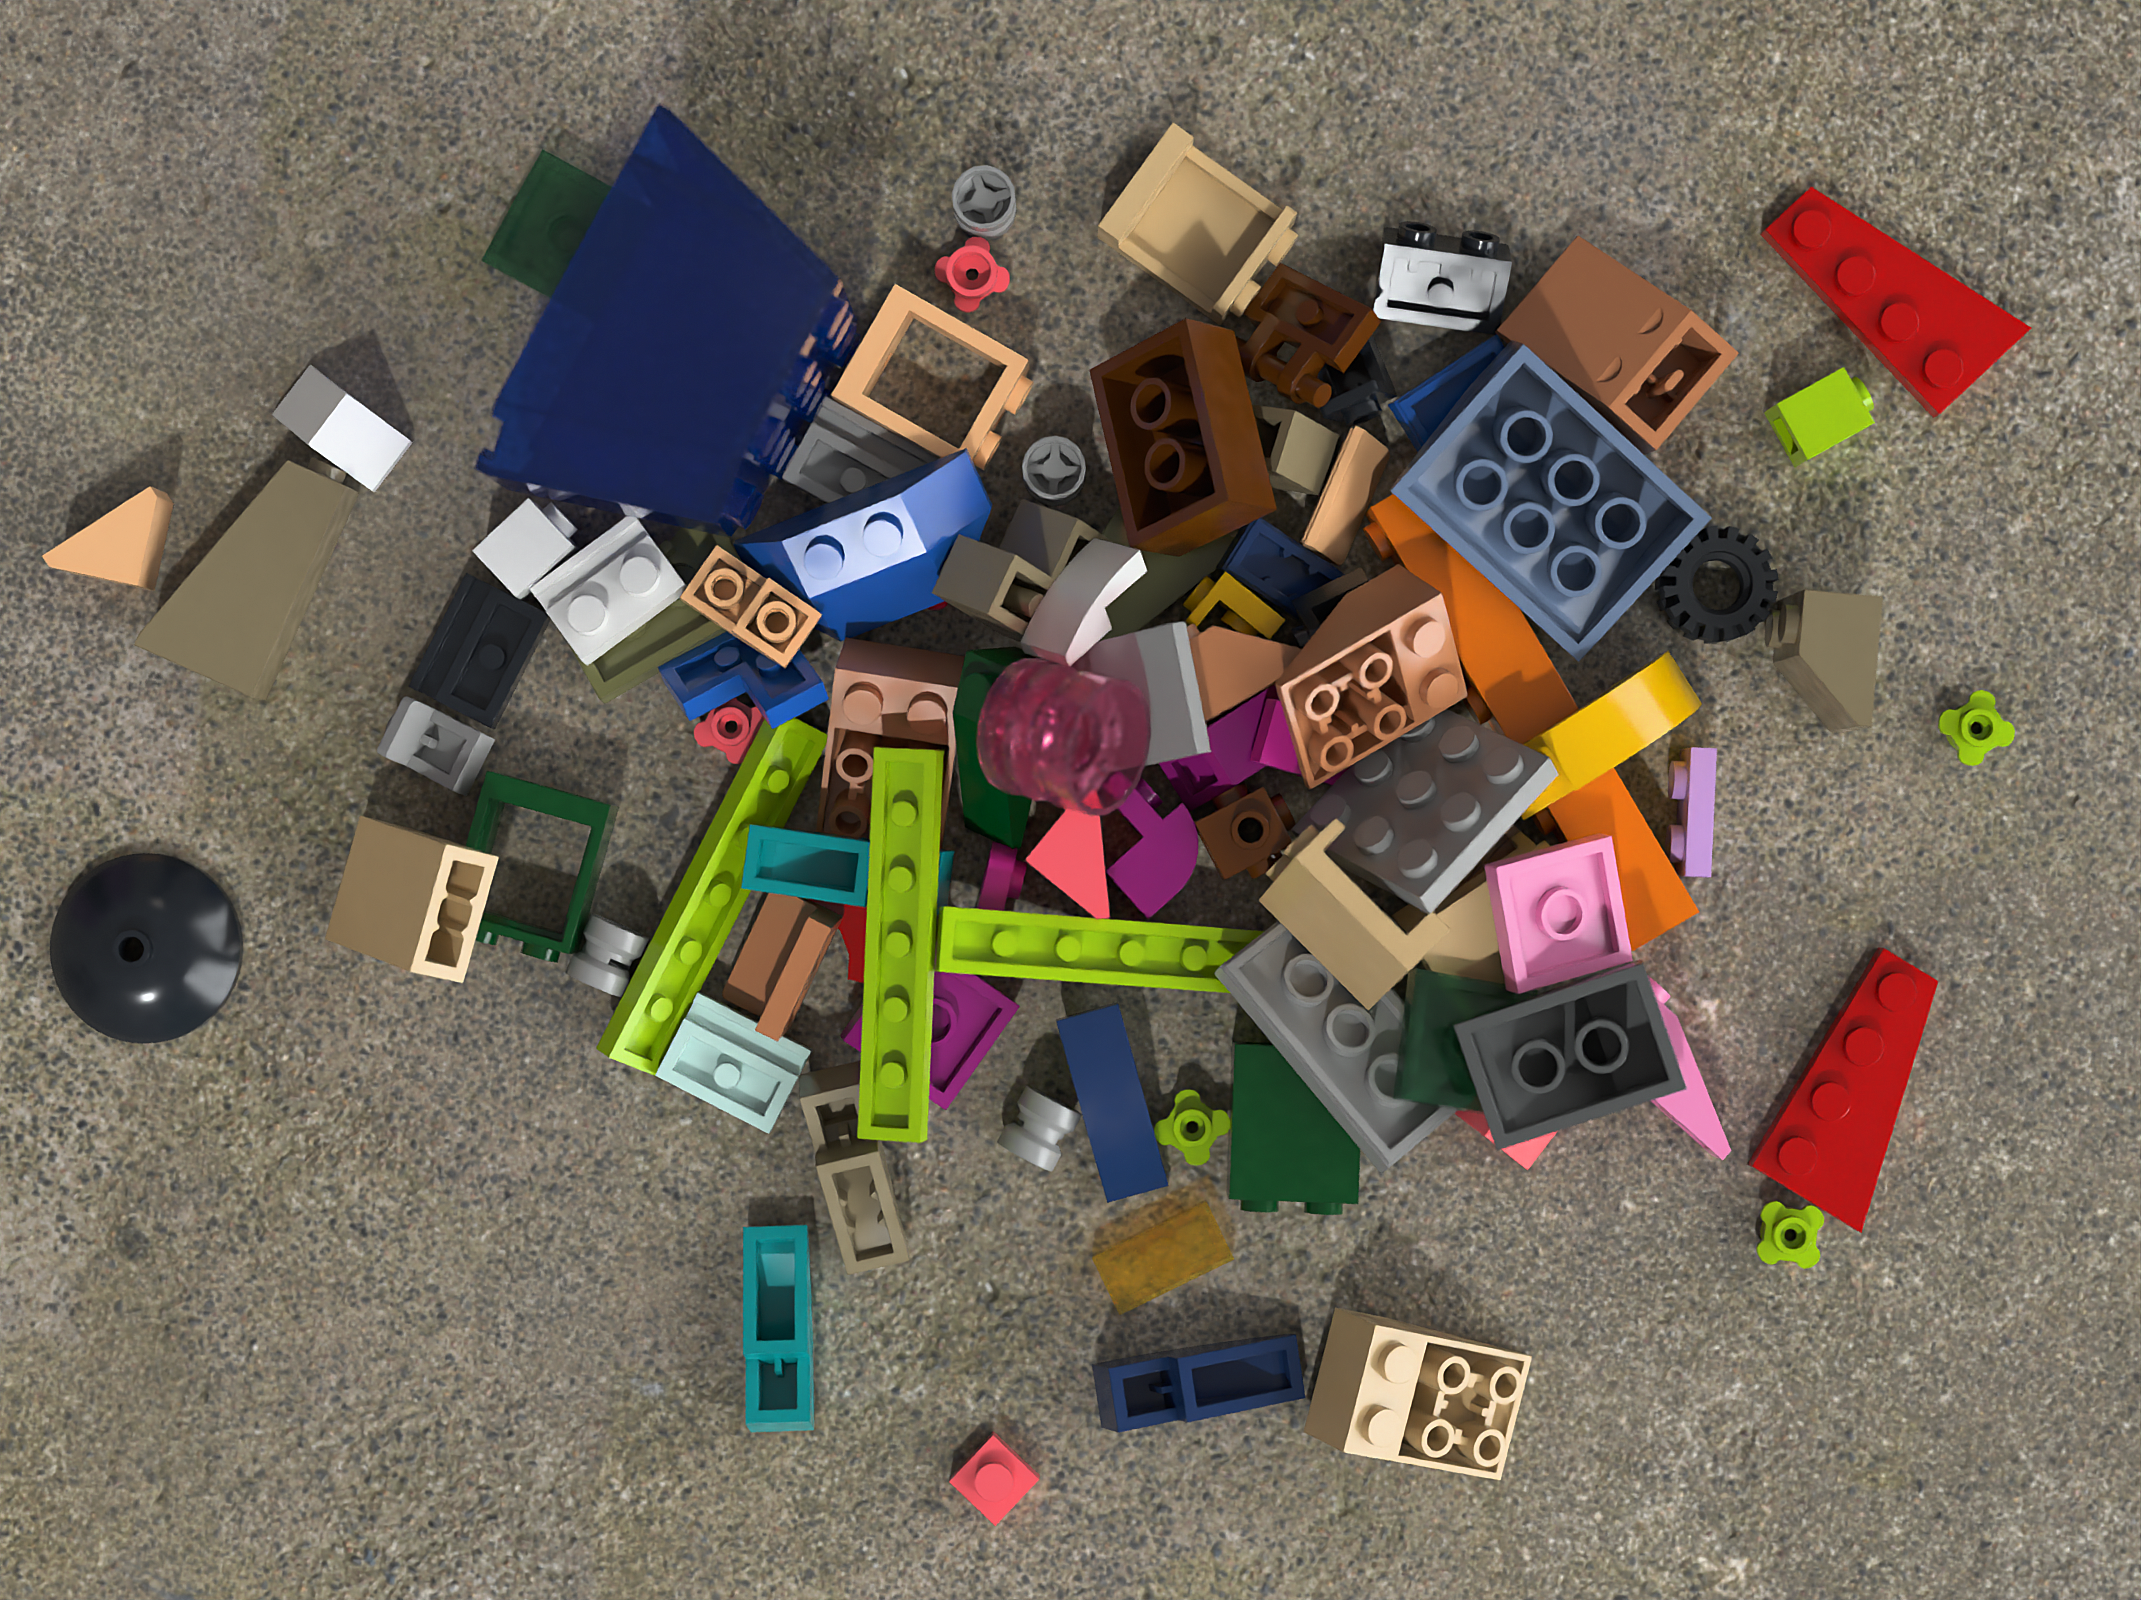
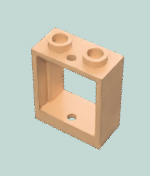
M894 284L831 396L835 402L898 435L938 459L967 448L974 465L984 470L1002 440V436L994 432L1006 410L1014 415L1018 413L1034 381L1026 377L1030 370L1027 358ZM913 319L920 321L1004 369L959 449L868 398Z

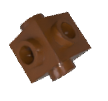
M1245 782L1211 799L1216 812L1195 822L1197 833L1222 880L1247 869L1252 879L1266 873L1283 856L1281 850L1287 848L1292 843L1288 831L1296 825L1280 793L1269 798L1264 787L1250 793ZM1243 819H1251L1258 826V837L1252 843L1243 841L1238 835V825Z

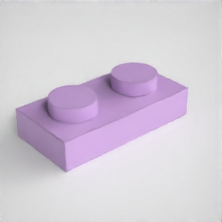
M1690 747L1681 749L1680 760L1671 761L1668 795L1670 799H1678L1677 824H1669L1667 827L1665 854L1670 863H1675L1674 870L1681 877H1711L1716 748Z

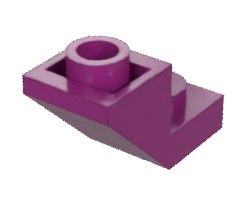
M1275 683L1234 707L1206 727L1211 752L1159 763L1189 812L1233 788L1266 766L1250 761L1266 699L1280 700Z

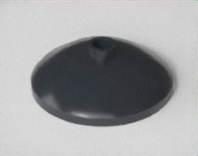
M138 853L120 856L102 863L89 871L70 889L62 901L53 922L50 937L52 972L57 987L68 1006L82 1021L96 1031L108 1037L130 1043L148 1044L174 1040L206 1024L218 1013L230 997L237 983L243 959L241 925L236 910L222 887L209 874L196 865L164 854ZM132 937L138 938L144 946L143 955L137 961L131 960L125 952L126 943Z

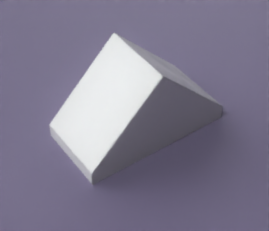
M309 365L272 413L277 420L307 445L373 492L378 489L413 443L312 365Z

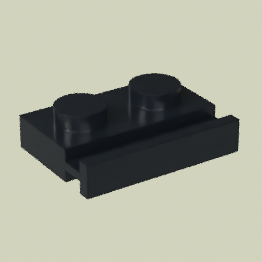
M466 573L408 687L489 728L495 729L551 618L547 613Z

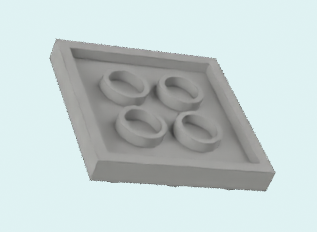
M1446 709L1351 765L1291 830L1296 838L1310 825L1321 833L1337 818L1345 826V829L1324 853L1340 867L1431 914L1558 776V772L1550 757Z

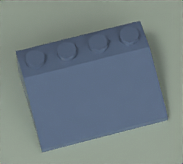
M1511 340L1468 387L1389 489L1578 662L1712 519L1527 346Z

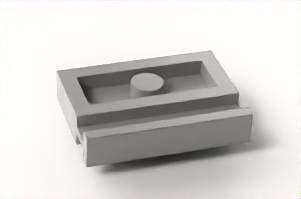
M826 397L822 403L821 410L815 421L810 425L782 479L827 504L935 461L938 458Z

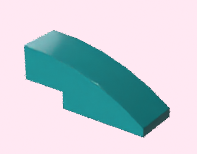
M750 824L741 888L867 907L870 839ZM939 850L937 915H939V906L947 907L955 853L953 850Z
M807 1225L743 1227V1355L746 1359V1425L750 1432L814 1430L813 1327Z

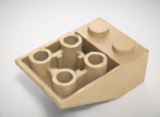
M1335 1307L1304 1432L1345 1453L1501 1480L1532 1356L1390 1318Z

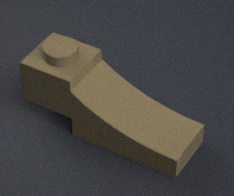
M861 1060L799 1075V1099L815 1151L817 1173L847 1275L910 1261L909 1247L895 1199L882 1141L857 1139Z

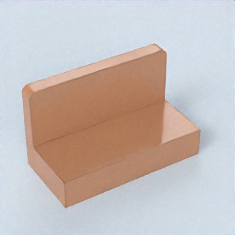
M768 893L722 991L723 998L760 1016L761 1018L755 1031L778 1042L791 1028L843 916L807 898Z

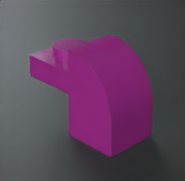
M1119 772L1100 791L1140 834L1142 839L1105 872L1139 911L1149 919L1184 887L1192 875L1198 857L1197 830L1192 816L1183 803L1162 819L1155 809L1163 801L1143 778L1137 774L1128 781Z

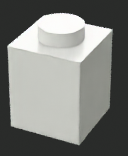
M527 498L472 551L516 598L527 602L534 596L529 589L577 554L581 549L569 538L578 529L552 502L542 509L537 503Z

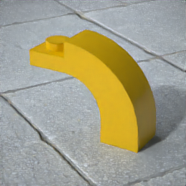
M1669 651L1614 683L1607 691L1522 744L1550 757L1558 772V776L1521 815L1523 820L1609 771L1673 729L1701 707V701Z

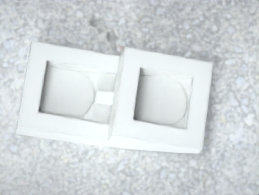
M1097 538L1091 540L1063 569L1039 603L1020 642L1024 653L1070 667L1111 631L1112 627L1105 607L1147 572L1140 550Z

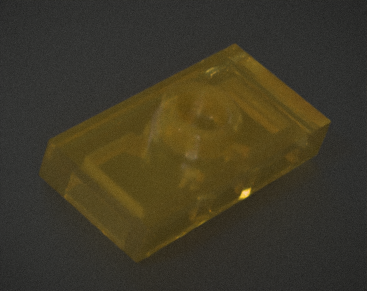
M1206 1200L1091 1255L1119 1315L1234 1260Z

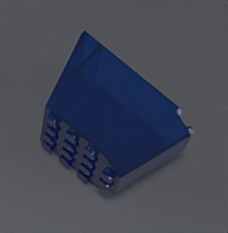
M658 103L498 394L491 412V416L502 421L494 451L484 448L478 455L474 469L510 491L731 538L739 526L744 529L749 527L762 504L763 494L769 487L773 477L775 476L783 480L782 477L799 448L794 441L804 421L812 424L818 416L825 398L830 396L831 391L825 388L832 369L835 365L845 368L859 344L861 335L855 332L858 322L841 278L669 108Z

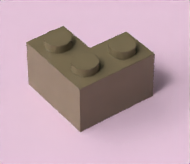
M1021 499L1012 521L1006 528L999 548L960 534L958 535L948 558L942 566L932 594L1001 635L1021 642L1039 603L1071 560L1094 538L1108 542L1112 541L1076 517Z

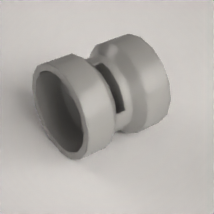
M982 165L966 170L956 180L952 191V202L955 219L961 230L970 237H981L985 240H993L1004 235L1013 225L1017 213L1015 190L1009 177L998 168Z
M1059 436L1043 437L1033 443L1025 453L1022 464L1024 485L1032 498L1041 504L1052 507L1066 505L1076 499L1082 491L1086 479L1085 458L1076 444L1067 438Z
M591 913L583 930L586 942L582 951L572 955L565 973L594 988L622 997L631 981L628 972L634 959L643 955L650 938L615 921Z
M1026 1085L1017 1102L1020 1109L1017 1116L1019 1121L1018 1123L1006 1124L997 1143L1017 1156L1052 1172L1061 1156V1150L1057 1141L1062 1140L1065 1134L1074 1131L1082 1114L1060 1100Z

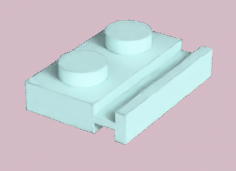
M698 992L655 1076L768 1134L771 1133L813 1049L786 1035L777 1042L755 1031L758 1021L702 992Z

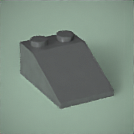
M1642 959L1573 981L1454 1025L1497 1151L1687 1089Z

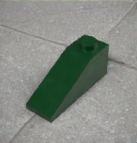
M1015 646L967 650L952 711L965 828L1006 845L1011 849H1020L1064 667L1046 659L1024 653L1022 649Z

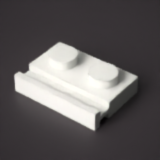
M631 513L529 589L544 607L546 613L580 660L588 666L679 599L687 585L638 518Z

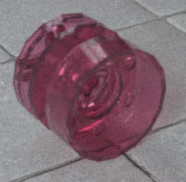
M1021 659L1006 668L993 684L980 713L977 733L979 765L987 781L1002 792L1012 795H1023L1034 801L1048 800L1056 807L1089 816L1107 815L1126 801L1137 786L1147 762L1151 739L1149 707L1142 691L1128 680L1096 672H1079L1071 666L1055 665L1051 661L1042 659Z

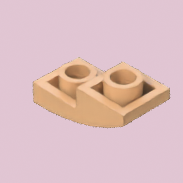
M718 545L715 546L680 596L681 601L784 668L788 666L822 617V614L770 578H764Z

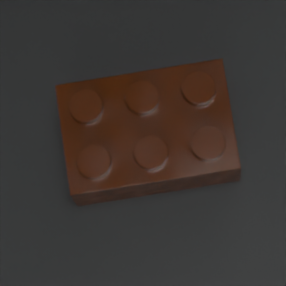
M1185 318L1089 370L1130 548L1180 557L1277 510L1234 330Z

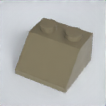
M1805 589L1778 600L1777 610H1769L1771 613L1766 620L1765 645L1766 647L1774 648L1772 663L1830 732L1845 733L1872 727L1883 597Z

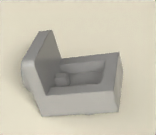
M405 696L401 700L396 712L389 719L377 752L392 761L415 770L454 792L467 796L495 739L436 708Z

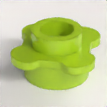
M1979 690L1971 693L1966 704L1954 710L1943 711L1938 719L1939 731L1946 735L1950 745L1958 751V760L1967 766L1979 765L1982 763L1987 752L1996 746L2006 747L2010 745L2015 736L2014 726L2010 722L2002 720L1995 709V697L1988 691ZM1974 722L1980 723L1982 727L1979 734H1974L1971 731V725Z
M1185 1089L1176 1094L1174 1099L1175 1107L1169 1116L1156 1123L1154 1134L1160 1144L1173 1145L1184 1153L1188 1164L1198 1166L1209 1160V1148L1216 1138L1225 1135L1229 1131L1230 1119L1225 1111L1221 1109L1212 1110L1202 1103L1198 1092L1192 1089ZM1194 1121L1198 1124L1199 1128L1196 1133H1189L1186 1130L1188 1122Z
M1771 1201L1765 1204L1760 1212V1218L1763 1222L1760 1228L1761 1241L1756 1246L1758 1257L1770 1265L1776 1264L1779 1260L1795 1262L1804 1269L1816 1265L1820 1259V1251L1816 1247L1817 1231L1824 1224L1822 1212L1812 1205H1806L1802 1209L1785 1207L1778 1201ZM1788 1229H1794L1796 1232V1237L1792 1241L1785 1239L1784 1234Z

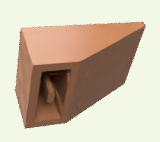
M1579 235L1574 238L1495 331L1507 344L1514 340L1527 346L1643 455L1656 451L1739 354L1738 351L1692 310Z
M1399 564L1347 593L1275 683L1305 786L1310 790L1468 696L1442 593Z
M845 638L835 668L816 832L870 839L874 747L944 750L940 849H942L957 759L952 711L965 656Z

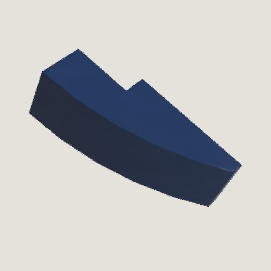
M1118 1002L1056 1019L1107 1203L1169 1186Z
M1296 1334L1205 1344L1092 1364L1101 1428L1117 1433L1177 1420L1188 1423L1306 1398Z

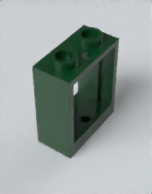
M487 771L466 842L467 847L491 854L505 803L591 826L562 932L484 910L475 941L490 945H497L499 935L523 942L520 953L558 963L561 952L575 954L579 951L584 934L583 930L588 920L619 806L501 773Z

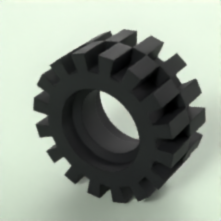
M1718 525L1706 527L1700 530L1663 570L1660 577L1655 579V590L1660 591L1661 598L1657 601L1660 612L1666 611L1670 618L1666 622L1673 629L1679 628L1685 632L1683 637L1692 641L1696 639L1703 640L1704 644L1728 642L1755 630V627L1759 623L1764 622L1771 613L1768 611L1770 604L1776 602L1778 591L1773 590V582L1779 580L1777 569L1771 570L1768 560L1773 557L1768 549L1761 550L1756 545L1759 539L1752 534L1744 536L1738 533L1740 528L1731 526L1726 528H1718ZM1705 562H1724L1731 566L1738 575L1740 582L1738 597L1726 609H1710L1701 604L1694 594L1692 585L1694 574Z

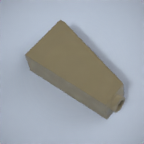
M313 457L310 458L306 468L287 460L140 631L134 645L247 696L267 700L358 498L359 493L342 484L347 473Z

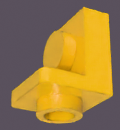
M1226 571L1217 582L1206 576L1183 604L1184 607L1192 612L1185 621L1187 627L1195 623L1198 628L1217 604L1227 611L1220 620L1232 631L1255 637L1257 635L1262 639L1270 640L1285 621L1283 617Z

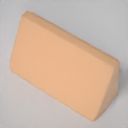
M1355 426L1350 428L1345 435L1321 495L1316 502L1299 544L1323 560L1335 565H1341L1345 562L1390 457L1388 448L1366 430Z

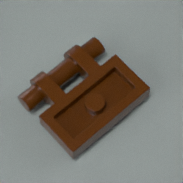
M1279 263L1243 313L1252 325L1257 327L1248 341L1238 336L1235 337L1246 377L1255 382L1267 380L1277 386L1281 396L1296 404L1306 401L1320 408L1330 399L1332 389L1329 384L1319 380L1317 374L1325 363L1344 373L1379 326L1381 320L1372 308ZM1284 342L1297 348V351L1288 363L1277 357V352Z

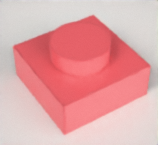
M993 1431L954 1472L949 1482L996 1526L1037 1483L1040 1475Z

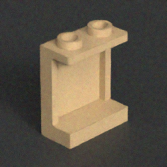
M1172 123L1098 225V238L1221 326L1230 312L1240 318L1258 294L1262 286L1253 280L1265 263L1269 261L1277 267L1289 252L1299 236L1291 230L1297 212L1289 206H1286L1284 210L1279 208L1194 147V137L1175 123Z
M1335 818L1321 833L1310 825L1284 851L1285 854L1266 872V875L1273 881V884L1259 901L1369 1010L1451 929L1432 912L1406 936L1324 853L1345 829V826Z
M1520 831L1510 838L1516 850L1501 860L1547 848L1550 845L1545 840L1536 845ZM1485 871L1447 895L1434 909L1433 912L1451 930L1420 961L1461 1022L1524 1000L1543 988L1520 994L1506 990ZM1408 904L1393 914L1392 917L1400 930L1407 936L1428 913L1422 912L1419 908Z

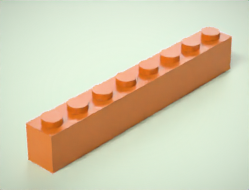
M1394 494L1368 509L1365 515L1371 524L1364 527L1363 531L1379 559L1383 561L1391 557L1395 566L1397 564L1401 565L1442 593L1464 682L1468 688L1466 689L1468 696L1462 700L1477 724L1482 725L1488 721L1494 732L1524 744L1579 709L1517 605ZM1614 767L1578 790H1573L1531 816L1544 836L1553 831L1560 844L1598 833L1612 836L1631 951L1638 949L1699 913L1698 908Z

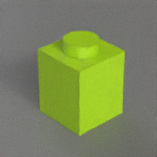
M1844 367L1782 400L1764 412L1794 468L1875 423L1870 414V411L1874 409V404L1869 391L1858 377L1850 378Z

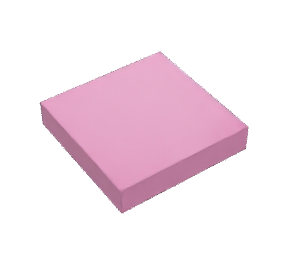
M1598 833L1484 865L1507 991L1520 994L1633 961L1612 836Z

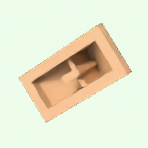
M149 486L48 551L42 557L49 567L61 571L155 591L174 503L167 493Z

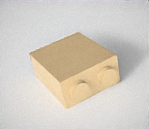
M360 816L325 939L410 972L463 983L499 857L409 827Z

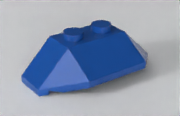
M967 448L737 539L733 545L745 565L764 578H770L822 614V617L814 627L815 629L842 642L845 638H852L944 602V600L932 594L942 566L948 558L959 534L979 541L992 509V503Z

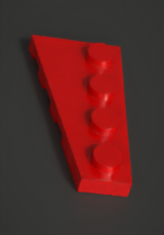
M1810 187L1760 234L1933 418L1940 415L2032 329L1813 187Z
M1878 947L1747 1165L1852 1229L1862 1233L1939 981L1887 949Z

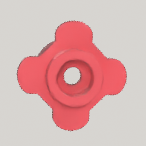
M981 237L969 238L965 242L964 247L956 250L950 257H941L935 264L934 271L937 280L947 283L955 295L954 303L956 308L962 312L971 313L976 311L982 299L993 292H1004L1010 283L1008 270L997 266L993 256L990 254V244ZM975 269L978 272L977 279L969 280L966 277L967 271Z
M737 697L712 709L706 720L695 726L694 737L700 746H713L726 753L729 762L742 764L765 718L757 706L750 708L739 702ZM735 721L738 728L734 733L727 732V722Z

